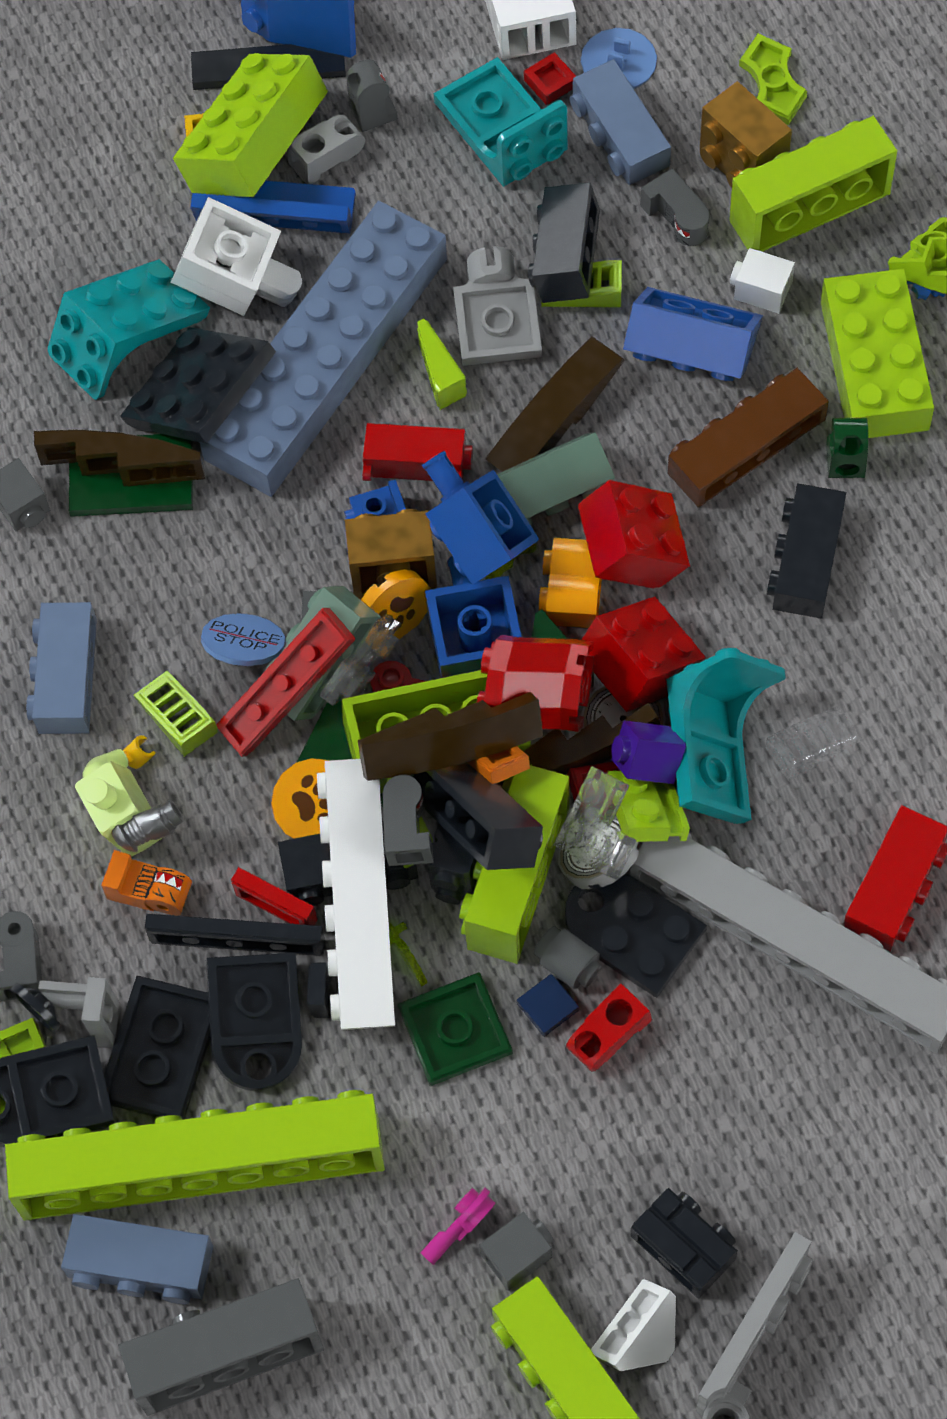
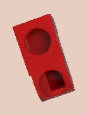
M620 983L572 1034L566 1043V1048L591 1072H594L608 1061L635 1033L640 1032L652 1021L650 1010Z

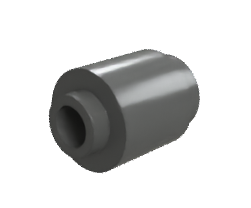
M552 926L542 936L534 950V955L540 959V965L572 989H577L581 984L588 987L598 976L602 968L597 963L600 953L569 930L563 929L561 931L556 926Z

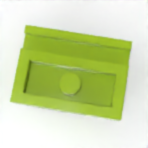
M608 771L605 785L625 842L668 841L669 836H679L680 841H687L690 826L683 808L679 807V797L674 784L627 779L621 771Z

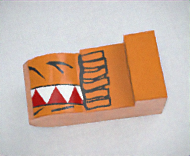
M114 850L101 886L108 900L153 912L155 910L179 916L185 905L192 880L177 870L132 859L130 854Z

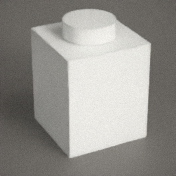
M749 248L744 261H737L731 274L730 284L735 285L734 300L779 314L793 282L795 262Z

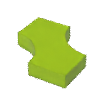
M758 33L739 60V66L749 72L755 79L759 89L757 99L786 125H789L807 98V91L797 84L789 73L787 62L791 56L792 48Z

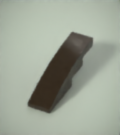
M591 336L534 396L503 434L485 460L503 472L553 449L571 424L574 423L576 425L584 417L625 359Z
M77 429L34 431V446L41 466L78 462L82 476L120 473L124 487L205 479V470L199 451L166 441L120 432Z
M528 692L493 708L481 700L446 716L434 708L358 740L363 777L367 781L392 778L398 775H413L459 765L503 752L542 737L543 729L539 699L531 692Z
M649 703L625 719V721L661 725L658 715ZM602 715L568 740L559 729H554L524 752L529 756L530 765L567 775L571 768L601 764L611 759L612 744L615 737L620 734L623 721L612 728ZM504 780L497 783L501 788L503 786Z

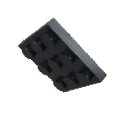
M188 327L177 338L175 346L164 360L154 368L153 374L140 391L132 396L130 404L120 417L127 425L133 428L207 444L276 351L269 341Z

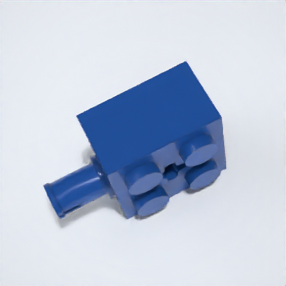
M445 451L422 465L443 496L440 499L442 503L426 513L430 521V528L435 537L444 542L453 555L456 569L461 575L467 577L472 585L540 540L494 469L470 484L469 481L464 483L448 459Z
M451 556L447 560V564L450 569L453 586L425 591L427 613L440 678L481 670L482 655L485 647L490 648L492 642H495L501 635L522 637L509 576L481 580L472 585L469 579L461 575L456 569L453 556Z

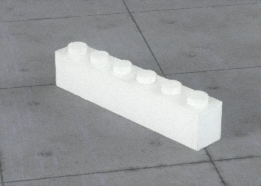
M361 759L325 761V772L317 773L318 799H327L328 816L319 817L321 843H330L331 857L329 861H322L324 888L332 887L333 905H325L326 932L335 931L336 949L327 950L329 977L338 976L339 994H330L332 1021H341V1030L395 1027L379 779L367 781L363 777Z

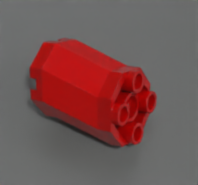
M499 636L495 642H492L490 648H484L481 673L487 674L485 691H479L477 702L483 700L493 708L531 692L539 699L542 729H562L578 732L583 727L585 719L583 716H578L579 706L587 707L590 697L594 656L587 655L594 649V642L578 639Z

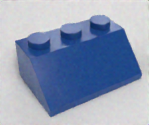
M647 287L633 302L623 350L633 352V357L643 361H656L659 358L671 361V365L679 370L695 371V368L711 371L710 375L716 379L733 381L734 378L741 379L746 372L763 315Z

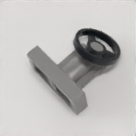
M88 977L87 984L40 980L39 991L37 989L24 988L19 983H16L10 989L18 1001L53 1033H56L61 1028L60 1023L57 1021L55 1008L83 1010L81 1021L90 1036L95 1035L97 1046L113 1048L118 1032L121 1004L106 978Z

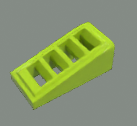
M622 260L593 262L591 278L593 280V289H590L589 298L542 303L541 300V307H621ZM601 280H609V286L601 287Z
M423 318L417 322L419 346L436 404L439 410L466 397V378L429 322Z
M168 671L134 694V698L184 757L218 733L216 722ZM165 685H168L171 690L152 703L149 697ZM176 696L180 699L163 713L159 710ZM185 707L189 710L172 723L168 720ZM195 717L197 719L196 723L182 733L178 730Z

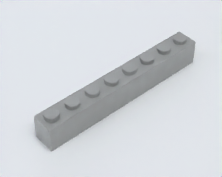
M690 833L688 834L687 841H680L679 836H669L668 841H645L639 848L638 857L630 867V876L935 1054L939 1052L947 1038L946 979H934L922 972L921 966L914 960L905 956H899V958L884 950L883 945L874 937L864 933L858 935L844 927L843 921L834 914L826 911L819 913L807 906L805 900L797 893L788 889L779 890L769 884L767 878L759 871L750 867L745 869L732 863L728 855L719 848L710 845L706 848L692 840Z

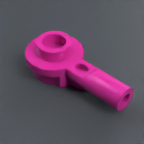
M472 1187L454 1207L460 1215L446 1231L438 1232L420 1252L431 1264L434 1265L456 1240L460 1242L467 1233L469 1234L496 1204L488 1196L491 1191L486 1187L479 1193Z

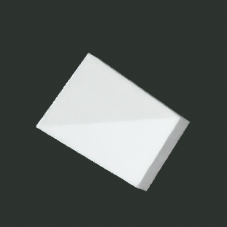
M643 1279L591 1348L597 1360L619 1371L667 1362L675 1351L676 1296L672 1291Z

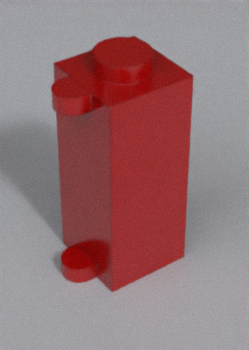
M367 423L362 479L363 481H372V477L433 481L422 465L445 451L448 459L463 480L464 470H472L473 445H466L465 429Z

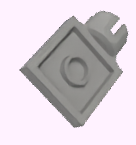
M493 246L495 261L494 265L487 266L485 247L473 251L467 259V284L453 287L462 366L542 357L534 287H531L529 278H518L515 273L514 257L504 247Z

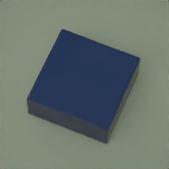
M552 974L548 975L516 1000L519 1008L544 1037L579 1011V1006Z

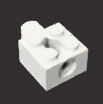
M208 197L170 283L244 316L255 295L281 307L287 306L297 295L302 284V278L299 271L271 259L281 233L280 230ZM216 260L219 261L220 263H222L223 265L231 266V267H230V268L223 267V266H221L220 264H218V263L216 262Z

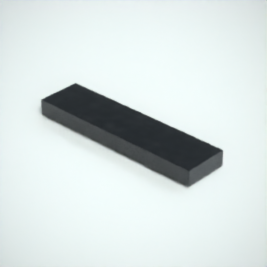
M292 44L191 52L193 90L223 88L240 67L242 60L248 54L254 53L310 55L322 79L346 77L345 58L343 55Z
M146 913L144 928L152 944L271 953L296 952L299 955L313 956L324 954L325 937L322 926Z

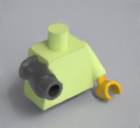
M144 735L137 736L123 751L116 749L91 759L83 771V778L75 784L80 798L101 835L121 852L130 854L131 857L146 850L162 838L172 835L177 826L184 822L181 812L172 800L151 808L131 770L127 768L130 766L133 769H138L156 754L155 751L146 753L140 748L147 740V737Z

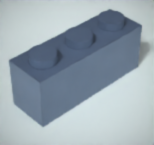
M614 59L573 78V95L570 96L571 106L575 114L579 118L583 116L588 123L589 133L597 147L603 146L608 153L607 160L609 166L616 176L622 175L628 185H631L670 167V144Z
M91 602L41 603L40 618H34L33 642L38 644L37 656H31L29 673L31 682H35L34 695H28L26 710L28 720L34 721L39 734L89 733L97 618Z
M73 1214L61 1269L68 1278H73L72 1285L79 1288L98 1290L100 1283L118 1286L117 1292L123 1295L144 1297L145 1290L163 1293L162 1299L167 1302L187 1305L190 1302V1298H203L213 1244L209 1235Z

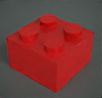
M608 480L578 504L595 578L654 589L662 587L690 567L672 493Z
M655 596L596 616L582 640L594 642V649L587 655L594 656L593 672L626 712L668 697L666 679L682 672L687 665L700 663L706 659V656Z

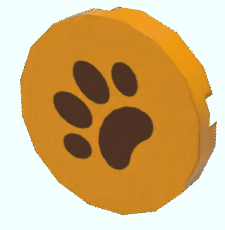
M403 569L390 572L384 576L387 581L379 587L374 584L362 597L361 601L381 616L366 638L370 645L385 647L394 644L418 626L427 613L425 591L430 590V587L415 571Z
M311 758L296 762L281 774L274 786L271 806L275 821L284 833L293 839L320 834L319 817L328 816L327 799H318L317 773L325 772V761L329 760Z

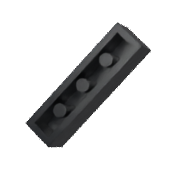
M467 762L409 775L415 778L421 786L425 810L486 870L535 867L537 853L543 842V826L497 783H490Z

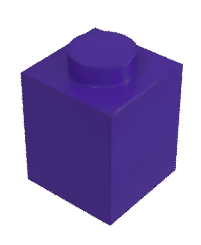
M624 720L620 734L615 737L612 744V761L627 779L674 784L676 772L680 767L686 744L671 729V726Z

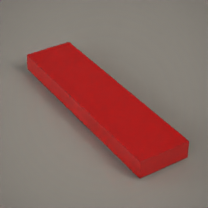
M322 608L216 724L218 730L241 757L247 756L255 750L356 638L330 608Z

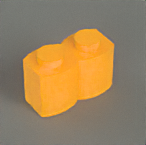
M554 538L552 550H544L543 575L550 576L548 587H540L539 611L542 609L546 612V615L556 626L589 628L596 616L599 615L602 579L595 578L586 540Z

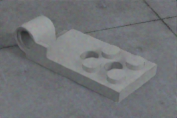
M794 1232L699 1393L696 1413L703 1416L702 1419H715L722 1415L730 1416L733 1419H750L744 1404L752 1390L736 1380L764 1332L767 1331L773 1335L787 1312L786 1307L790 1299L785 1297L788 1291L797 1295L809 1275V1268L813 1262V1259L807 1256L811 1241Z

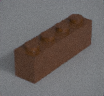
M798 367L787 375L780 374L773 378L761 393L755 397L748 396L741 400L734 411L723 419L715 418L704 427L701 434L690 441L683 440L671 450L668 457V475L699 508L825 421L829 401Z

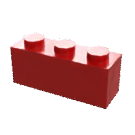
M901 805L845 915L844 927L858 935L864 933L874 937L883 945L884 949L890 952L896 940L905 943L915 922V918L910 917L909 914L915 903L923 906L934 882L927 879L933 866L941 869L947 858V843L945 842L947 826Z

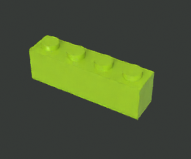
M538 1276L492 1308V1315L496 1321L490 1326L492 1332L504 1349H508L513 1345L520 1355L522 1361L517 1366L532 1388L540 1384L550 1399L544 1405L553 1419H640Z

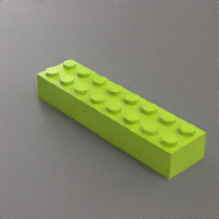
M361 1090L344 1091L339 1093L336 1099L319 1101L318 1097L314 1096L300 1097L294 1099L292 1105L274 1107L271 1103H255L247 1106L246 1111L228 1113L225 1109H211L202 1112L198 1118L182 1120L181 1116L168 1115L155 1119V1124L137 1126L134 1122H118L110 1125L109 1130L91 1132L87 1128H74L63 1132V1136L46 1139L44 1135L30 1134L19 1137L17 1143L5 1144L8 1198L24 1221L385 1171L379 1117L373 1093L365 1094Z

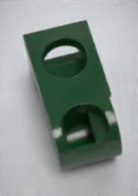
M867 417L832 418L831 434L827 436L826 440L828 478H865L868 456ZM844 464L857 465L849 469L838 468V466Z

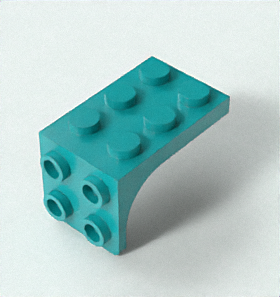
M498 57L433 93L436 106L503 187L515 180L524 179L533 169L547 161L551 162L558 159L564 151L568 150L567 106L562 100H558L541 109Z
M158 259L64 292L49 341L48 354L94 400L104 397L114 370L131 351L148 341L201 322L208 316L210 307L198 295L170 283L174 272Z
M724 648L718 650L715 656L700 663L687 665L682 672L666 679L671 729L686 744L680 767L676 772L679 807L733 824H741L752 820L742 737L743 724L748 709L755 698L768 687L786 679L784 668L774 665L766 659H758L742 653L737 648Z

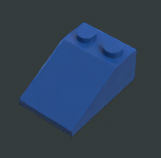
M241 0L243 25L269 42L283 45L292 44L349 58L356 55L354 0Z

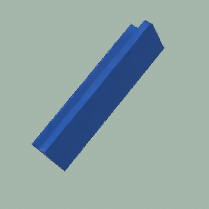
M265 180L254 197L192 193L190 208L197 221L209 197L272 227L350 234L356 192L354 188Z

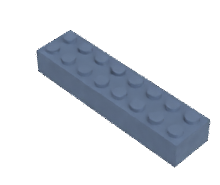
M378 200L270 344L276 351L274 356L207 444L200 442L204 460L272 497L446 262L445 234Z

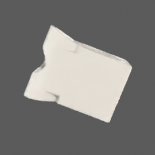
M484 0L502 60L577 45L576 10L572 0Z

